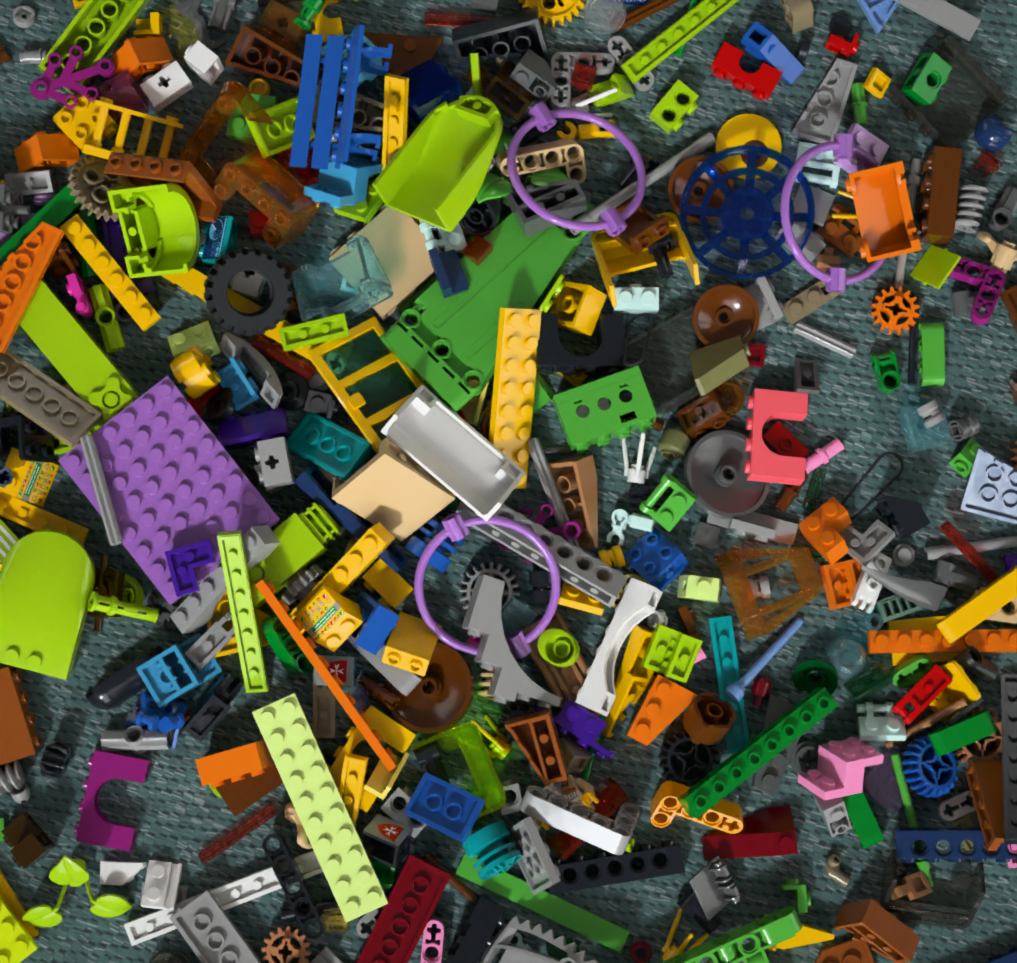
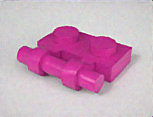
M75 273L67 275L68 283L65 285L69 295L73 296L78 302L75 307L76 312L85 319L92 318L94 316V309L84 281Z

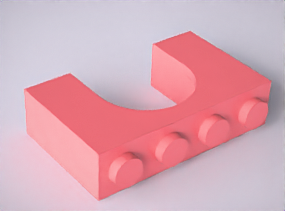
M755 388L747 398V409H750V417L747 416L746 430H749V438L745 440V451L748 452V460L745 459L743 468L744 473H747V481L800 486L805 480L806 458L782 456L773 453L763 441L762 428L765 423L775 419L803 421L808 411V393Z

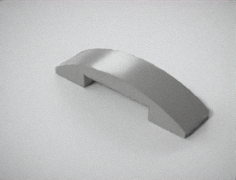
M229 332L224 333L219 346L220 350L227 358L232 355L235 359L240 358L248 371L263 386L260 395L273 409H276L283 392L279 378L270 363L260 352L243 339Z

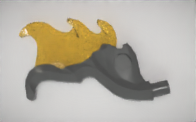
M171 0L175 4L168 6L163 11L162 23H165L167 18H171V23L167 30V38L171 40L172 35L177 36L176 56L181 63L187 64L184 59L185 51L198 40L210 50H215L225 44L224 39L213 41L209 37L205 19L198 13L202 0Z

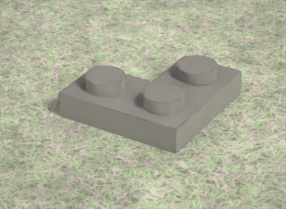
M879 519L863 535L851 525L839 533L844 538L849 552L847 554L865 567L896 536L895 532Z

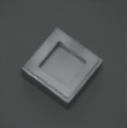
M699 521L692 543L714 550L721 528Z

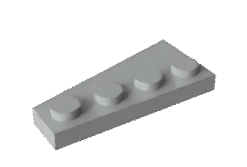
M839 58L836 59L789 136L813 144L834 141V134H837L858 64Z

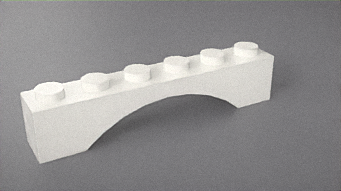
M631 577L629 583L624 588V595L620 604L615 608V615L611 624L606 628L602 644L596 650L593 664L587 670L584 684L578 690L576 703L606 717L608 716L616 698L614 670L619 650L632 629L644 618L654 613L663 593L662 591Z

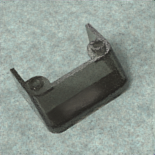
M891 849L883 870L880 906L894 914L899 921L955 929L967 928L971 925L986 894L984 863H977L973 874L960 871L954 874L950 881L932 879L934 886L931 887L933 892L911 901L908 895L892 900L891 895L894 888L903 885L900 879L908 875L906 866L897 862L896 849Z

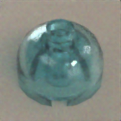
M840 636L832 639L825 646L822 660L833 666L837 672L838 680L851 681L858 678L865 671L868 664V654L859 640L850 636Z

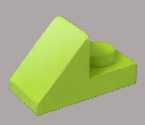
M615 73L609 80L588 87L587 91L590 97L615 87L618 88L617 92L592 102L595 109L635 96L627 75Z

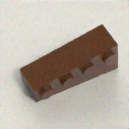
M248 23L243 25L224 64L300 87L304 54L255 25ZM319 66L317 86L323 76L324 66Z

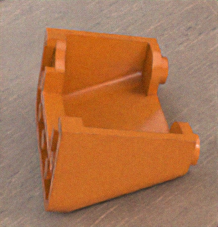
M901 160L849 173L848 179H844L847 193L852 192L863 243V245H859L861 258H866L867 262L921 250L920 240L917 233L915 234L917 230L907 191L906 178L903 177L905 170Z

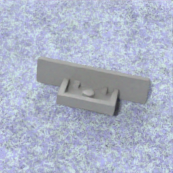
M755 512L738 519H721L708 514L706 520L709 524L733 530L735 535L746 537V534L755 536L754 540L767 543L768 540L790 546L794 544L798 524Z

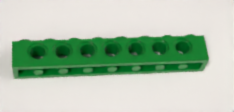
M825 687L815 688L677 798V800L691 818H699L838 706Z

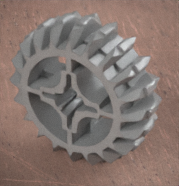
M484 562L480 563L482 568L480 571H478L476 566H473L472 569L475 574L472 576L469 572H466L465 575L470 578L469 581L461 580L462 584L467 585L466 589L459 588V592L466 593V596L460 597V601H468V604H465L463 608L465 610L468 608L474 589L471 586L477 579V576L487 574L494 578V574H496L508 586V590H503L502 595L508 597L505 604L501 607V615L505 619L507 617L504 612L505 609L511 613L514 611L509 604H518V601L512 599L513 596H520V592H513V588L519 587V583L511 584V581L516 576L511 575L508 578L506 575L510 569L506 568L504 572H501L502 564L500 563L497 566V570L493 569V562H489L488 569H485Z

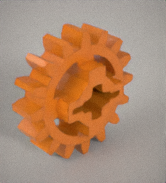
M892 286L889 288V293L883 289L881 291L882 297L875 296L874 300L877 303L871 304L870 308L875 311L870 316L877 318L873 324L881 325L879 331L882 332L886 328L888 329V335L892 331H896V334L900 335L901 329L907 333L909 331L908 325L914 327L916 322L913 318L917 319L920 314L915 311L920 308V305H914L917 298L909 297L910 290L902 293V287H899L898 291H894ZM894 297L890 303H883L886 299ZM902 299L908 304L909 308L905 307ZM894 306L897 307V315H893L891 310ZM881 314H885L888 323L882 318ZM907 319L904 323L896 325L898 320Z

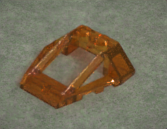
M809 547L736 549L716 556L747 641L769 634L824 590ZM775 556L746 568L743 567L741 562L744 559ZM790 561L801 592L758 607L747 577ZM790 606L764 623L762 616Z

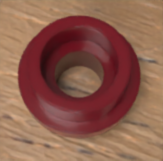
M637 941L631 946L630 957L635 963H648L651 960L653 952L647 942ZM640 948L645 950V955L642 957L637 955V950Z

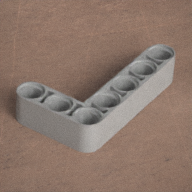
M535 785L527 787L520 804V810L524 814L615 855H622L625 852L641 813L636 805L625 802L621 805L614 821Z

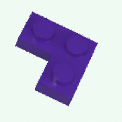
M211 539L165 552L176 596L180 597L201 591L195 568L217 562Z

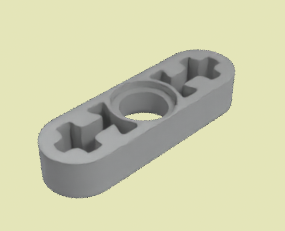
M614 36L608 41L607 51L614 57L619 67L636 54L628 42L621 36ZM614 42L622 44L621 50L625 55L621 60L619 59L621 57L620 51L617 49L612 50ZM651 71L643 76V78L649 77V85L645 83L640 84V80L634 84L638 90L648 91L653 87L654 75Z

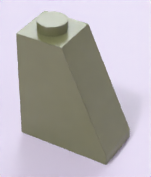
M740 335L689 352L694 380L700 395H706L750 366L748 356H751L748 343L743 344Z

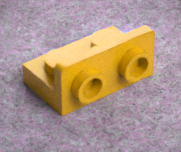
M566 581L563 582L558 604L602 616L605 604Z

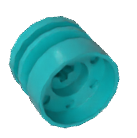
M503 821L492 823L468 837L465 843L462 844L470 859L481 857L473 865L476 870H480L478 875L481 880H486L506 872L523 857L520 850H515L517 847L515 842L504 844L511 834Z

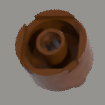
M712 692L700 693L682 718L683 725L693 743L705 745L720 744L736 719L735 710L727 700L723 702L719 699L720 695Z

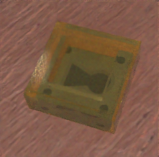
M341 910L324 911L326 933L348 932V922L345 921Z

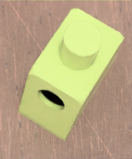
M679 575L677 598L719 603L722 580L695 575Z

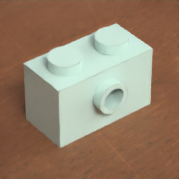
M630 284L629 287H614L617 306L613 307V314L658 313L659 287H642V284Z

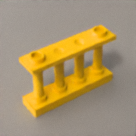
M100 96L99 101L94 99L93 104L99 105L100 110L92 141H89V144L83 143L82 153L107 160L111 152L124 153L123 146L131 115H135L145 119L137 151L133 155L145 156L153 121L167 124L158 157L168 158L175 127L183 129L184 126L179 123L178 118L166 115V119L113 105L114 100ZM109 108L123 112L115 145L111 147V151L103 149V144H101Z

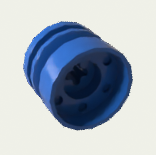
M432 518L426 523L431 526L429 530L422 526L418 528L425 535L423 539L412 535L404 548L420 558L429 542L444 529L440 520ZM447 537L435 549L428 561L430 566L441 573H444L451 563L445 552L449 551L454 554L458 552V550L451 546L452 541L450 537ZM462 539L459 541H454L461 547L464 544V541Z

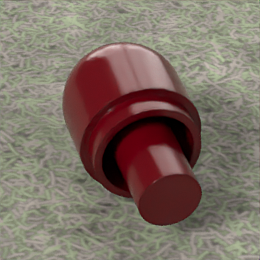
M759 675L753 681L751 689L752 695L755 696L753 706L762 707L763 698H767L770 693L771 681L767 676Z

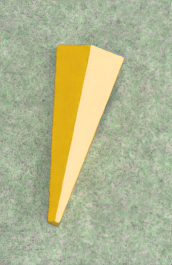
M636 625L631 631L614 686L616 698L608 716L605 717L607 725L601 733L605 737L611 738L613 736L611 732L616 720L618 719L623 722L626 718L622 712L629 702L635 705L655 678L653 675L655 671L641 666L654 630L649 627Z

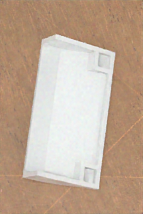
M423 384L398 409L381 430L390 441L401 448L486 522L501 507L526 474V472Z

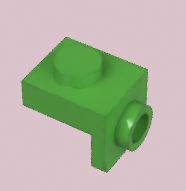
M971 437L958 454L951 459L949 465L963 477H967L971 472L978 446H982Z
M798 878L786 879V883H780L782 890H794L795 910L798 913H808L807 906H811L810 892H806V884L800 882Z

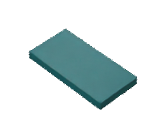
M308 412L287 440L290 452L345 481L361 468L374 450L367 439L312 412Z

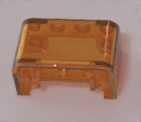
M259 149L226 163L211 186L218 198L224 201L230 199L238 190L267 216L269 220L262 230L263 237L275 250L301 236L319 209V202L312 201V197L303 195L304 185L271 156L263 159Z

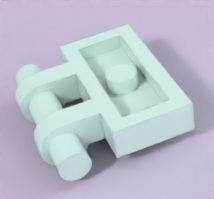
M419 220L420 231L424 233L426 239L425 246L427 251L436 247L437 249L443 248L444 252L452 249L456 253L467 251L468 246L459 223L450 233ZM437 230L439 240L434 238L432 231Z
M873 702L856 704V713H865V717H858L857 719L860 741H905L907 736L905 723L902 721V717H894V712L890 709L893 706V702H885V704H873ZM873 713H885V717H874Z

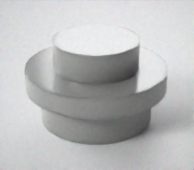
M900 544L893 549L892 559L895 564L904 567L914 561L915 552L911 546Z

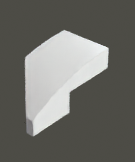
M100 861L99 884L124 885L127 882H131L135 878L134 876L146 867L147 862Z

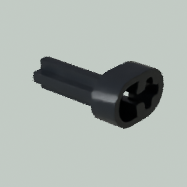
M670 231L669 234L647 247L649 253L654 256L661 278L665 277V279H669L671 275H674L667 252L674 250L679 244L674 231Z

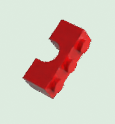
M724 41L711 65L710 70L713 71L712 74L718 79L724 80L726 78L732 81V85L739 90H744L745 88L752 92L751 95L757 100L762 101L765 99L768 101L783 72L764 62L757 72H744L739 63L744 51Z

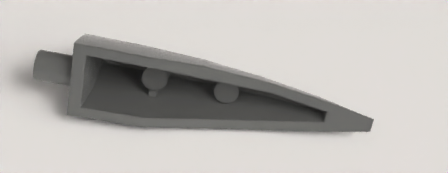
M862 565L860 566L864 572L888 590L934 612L939 609L944 599L951 600L953 598V592L948 591L947 587L920 578L890 575Z

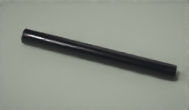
M912 295L910 298H917L914 305H919L920 296ZM919 317L917 319L913 318L916 322L914 327L909 325L907 384L917 383Z

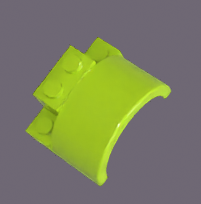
M171 182L138 187L132 184L117 186L107 191L112 213H118L128 255L124 259L129 278L187 273L191 270L199 252L200 230L195 207L189 195L181 186ZM157 247L155 257L152 258L148 250Z

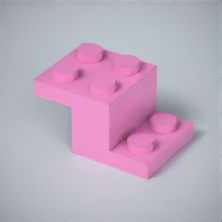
M848 737L846 740L841 741L832 740L826 744L819 745L817 770L811 769L808 772L798 774V783L823 800L862 793L864 767L882 764L884 755L875 750L873 746L860 741L857 737Z

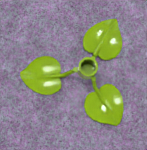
M64 855L49 872V878L52 882L63 885L56 906L54 908L46 904L34 906L24 913L22 920L37 927H53L58 925L62 921V914L57 911L61 906L68 884L72 887H79L85 883L90 902L93 903L90 911L100 917L110 918L119 916L131 909L133 904L116 894H103L97 899L94 898L89 884L86 862L82 859H71Z

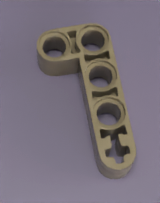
M780 0L785 10V22H788L791 35L813 26L814 9L811 0Z

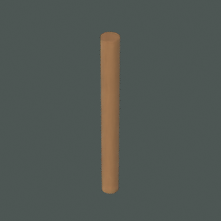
M964 697L907 728L905 740L966 707L968 704ZM884 741L888 749H891L892 747L903 742Z

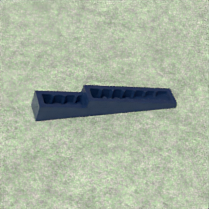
M315 464L294 480L297 486L319 505L323 506L331 516L356 538L360 539L374 526L368 520L332 499L333 485ZM393 543L378 556L395 572L399 571L409 562Z

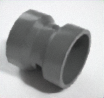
M972 414L964 415L960 419L957 418L950 421L948 424L950 437L958 442L976 435L980 431L979 421Z

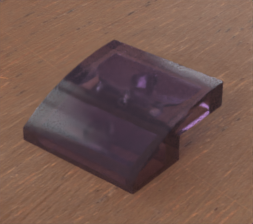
M886 749L882 753L884 755L883 763L872 765L864 774L863 789L894 816L903 806L890 756L892 753ZM907 782L911 796L916 790L910 789L911 782Z

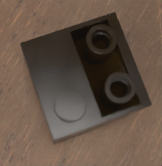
M508 60L482 93V96L491 100L499 110L515 122H518L536 96L509 77L516 68V65Z

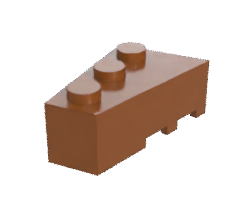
M551 708L506 720L504 726L512 734L517 745L527 756L530 764L545 786L568 780L569 772Z
M874 899L843 904L833 925V928L838 931L843 928L852 933V939L857 942L860 941V938L872 945L871 949L895 963L912 961L920 937L913 932L912 928L901 923L894 914L886 911Z

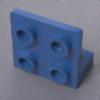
M655 527L652 532H647L623 555L624 560L647 584L656 587L660 591L690 565L683 553Z

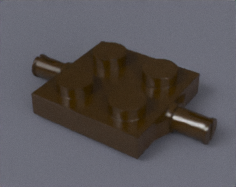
M101 554L100 568L95 569L93 591L107 597L116 596L118 600L122 601L125 572L109 569L111 555ZM96 610L93 612L88 611L87 613L95 617L93 631L103 632L104 618L121 617L119 614L108 616L105 612Z

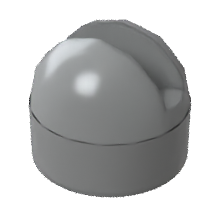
M23 784L20 789L14 787V790L10 792L13 800L19 804H22L23 800L27 802L31 795L27 784Z

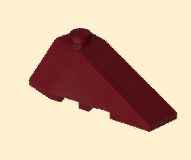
M790 805L767 807L743 818V829L739 833L730 834L721 830H715L702 836L704 860L713 859L716 856H719L720 859L798 854L796 830Z

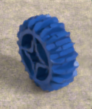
M921 736V738L914 739L912 744L906 746L907 751L903 753L906 760H903L901 763L905 765V769L902 771V773L907 775L905 781L911 782L910 789L916 790V794L923 795L924 797L935 798L949 793V789L955 787L954 782L958 780L955 774L960 771L956 768L959 760L954 758L955 751L937 756L929 736Z

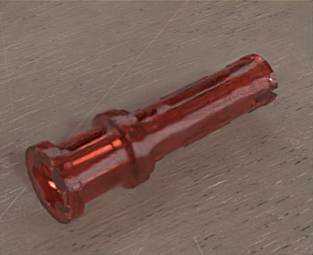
M264 334L257 335L251 346L266 356L267 360H275L307 380H311L316 372L315 367L288 352H284L279 343L269 341L265 338Z

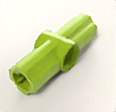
M105 284L94 285L88 290L95 311V320L99 324L106 352L121 351L126 348L119 319L115 316V307L110 290ZM111 313V321L103 323V316Z

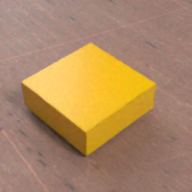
M875 67L871 69L862 87L873 96L882 98L892 79Z

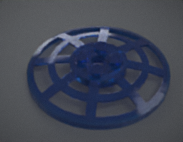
M741 145L715 153L693 172L682 193L680 225L694 256L710 270L728 278L750 280L767 277L779 272L795 260L792 253L789 255L781 247L786 240L784 233L776 241L768 232L773 221H781L780 212H774L771 200L780 192L782 193L788 173L779 180L773 174L756 168L757 155H763L772 158L786 166L789 170L794 163L783 154L767 147ZM748 154L747 168L734 169L720 176L712 166L727 157ZM800 170L796 178L805 193L808 213H794L791 195L789 213L791 227L793 222H807L803 237L798 244L802 251L813 229L815 203L807 178ZM705 172L713 183L706 191L701 206L688 205L689 196L694 185ZM746 175L745 187L732 191L726 184V181L731 178ZM755 176L767 179L774 186L766 193L754 188ZM719 188L726 197L721 208L708 207L712 195ZM749 208L753 211L754 215L750 220H744L740 216L743 209ZM687 214L700 216L702 230L708 240L698 249L689 233ZM707 216L719 217L721 219L724 229L714 237L708 227ZM728 236L739 240V253L724 248L720 243ZM761 238L769 246V248L761 252L748 254L749 241ZM715 248L724 256L738 260L737 273L716 266L708 261L704 255ZM773 252L782 261L777 266L768 270L746 273L747 261L764 258Z

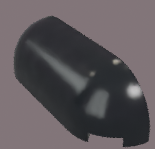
M161 646L156 647L150 653H145L94 687L92 692L85 695L86 699L98 709L110 710L118 707L145 689L146 685L136 668L162 653L163 649Z

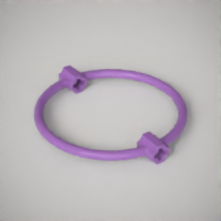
M543 102L536 104L529 110L528 115L530 119L515 132L508 148L507 168L510 180L517 194L531 210L553 224L578 231L605 229L609 236L615 237L626 229L627 224L625 220L639 207L645 193L646 170L638 149L621 129L598 115L576 109L549 110ZM556 118L581 119L606 129L626 147L635 163L637 189L632 201L620 213L616 208H607L599 215V221L597 222L573 221L548 211L529 195L517 172L516 154L524 135L534 126L542 132L550 130L556 124Z
M849 133L834 134V141L818 144L803 153L791 167L781 195L780 215L786 242L800 265L814 277L826 282V292H845L847 284L857 283L866 279L878 270L885 261V259L873 261L862 271L847 276L846 268L830 267L826 268V272H824L806 258L799 248L792 231L789 213L792 187L798 173L811 158L822 152L833 150V157L835 159H852L854 154L867 163L870 168L880 166L868 152L854 145V136Z
M460 512L447 516L442 520L444 529L426 546L415 572V599L423 620L430 630L447 645L459 651L476 655L479 646L470 645L453 638L433 619L424 597V574L433 552L447 537H450L452 542L459 541L470 534L468 527L474 525L492 524L508 527L523 534L537 546L547 562L551 576L549 604L539 623L526 635L522 630H516L505 637L510 652L515 659L527 656L532 652V647L529 643L536 639L548 626L555 614L560 598V574L551 550L533 530L510 518L492 515L486 522L480 516L463 519Z

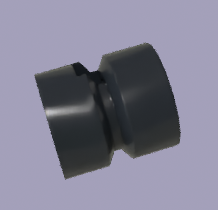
M529 572V585L533 587L529 591L530 604H548L551 596L550 572Z

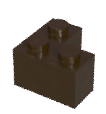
M28 812L19 815L1 831L5 835L3 837L4 841L10 847L14 846L10 850L13 855L12 860L17 866L24 869L35 865L56 847Z

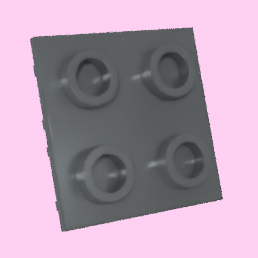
M719 856L713 858L689 880L708 920L713 918L730 901L735 904L741 900V893L734 886L735 881L731 880L732 875L726 867L727 864L722 862Z

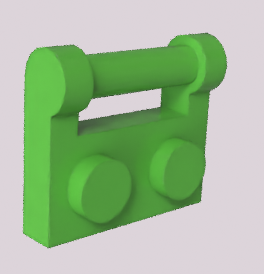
M665 473L661 477L659 485L647 500H643L640 503L639 508L670 532L698 497L671 474ZM671 487L674 491L658 510L653 505L665 490Z

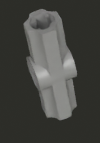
M138 725L130 726L126 730H105L101 734V748L103 751L131 750L132 753L139 755L147 750L169 749L173 743L172 731L164 733L157 729L153 732L149 729H142Z

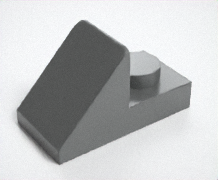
M795 358L793 365L794 383L791 392L808 393V395L819 394L817 360Z

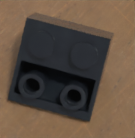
M889 495L876 500L879 505L875 507L882 518L893 513L894 516L887 520L889 522L887 526L895 532L898 539L908 537L931 523L919 503Z

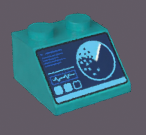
M219 216L216 223H205V245L201 244L199 257L202 258L204 264L214 265L219 257H223L227 252L234 251L239 225L233 216Z

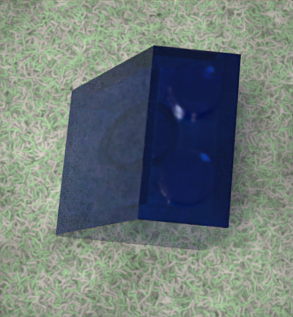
M429 59L399 75L409 78L408 114L419 125L438 105L445 101L449 104L459 100V96L464 95L461 88L463 86L462 82L456 76L451 77L448 74L447 68L442 63L437 64L433 59Z

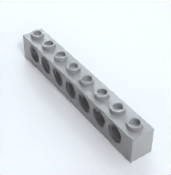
M463 501L460 502L456 513L460 512L463 519L478 516ZM504 503L493 514L494 516H502L518 521L533 530L551 550L557 562L560 579L611 608L628 579L621 571L611 568L603 563L602 560L587 554L580 547L570 544L561 536L546 530L542 525L529 520L522 513L512 510ZM481 524L472 526L550 572L541 551L523 534L500 525Z

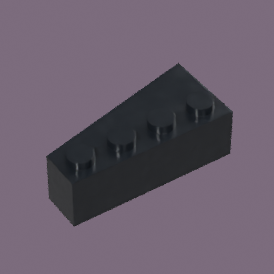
M537 7L452 29V43L458 61L470 60V53H479V60H487V58L499 57V59L521 57L522 59L528 49L541 56V58H549L548 43Z

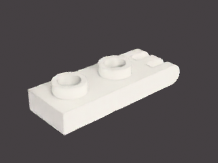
M879 552L866 567L887 574L892 559ZM862 570L850 604L853 606L857 605V608L861 610L865 608V612L868 614L872 613L882 585Z

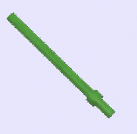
M891 754L909 827H919L908 784L905 781V773H902L904 769L900 754ZM916 840L913 843L916 850L921 851L924 849L922 840ZM925 859L916 860L918 871H924L930 887H933L934 884L930 868H932L931 863L925 862Z

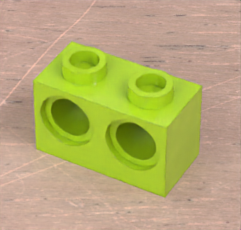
M678 79L650 112L649 118L668 134L673 130L677 132L685 122L682 120L687 113L691 115L698 107L696 102L699 95ZM683 96L687 98L688 103L680 104L677 98ZM671 113L674 119L667 121L663 118V114Z

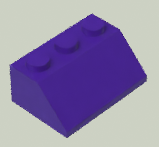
M280 406L276 409L269 407L267 412L258 413V411L247 412L245 417L241 418L230 416L224 422L218 423L219 442L226 451L255 445L257 441L283 436L290 437L292 435L285 408H280Z

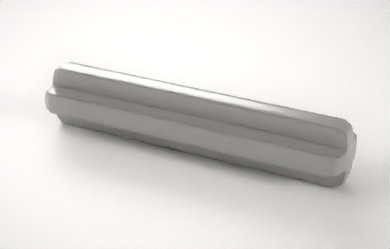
M798 321L793 329L794 333L849 359L853 358L856 353V347L801 321Z

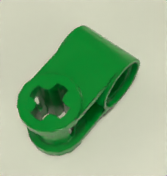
M889 349L888 352L881 354L871 353V366L875 373L879 390L886 394L894 392L901 383L894 350ZM885 377H889L893 380V387H888L885 385Z

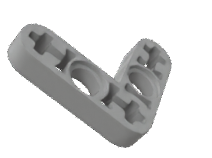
M555 53L551 59V73L554 80L563 78L567 83L557 85L551 94L550 104L552 109L569 108L571 75H610L614 71V57L609 53ZM559 60H563V71L559 70ZM584 60L589 65L587 67H580L577 65V62ZM603 61H606V62H607V66H606V67L603 66V64H602ZM558 93H563V103H558Z

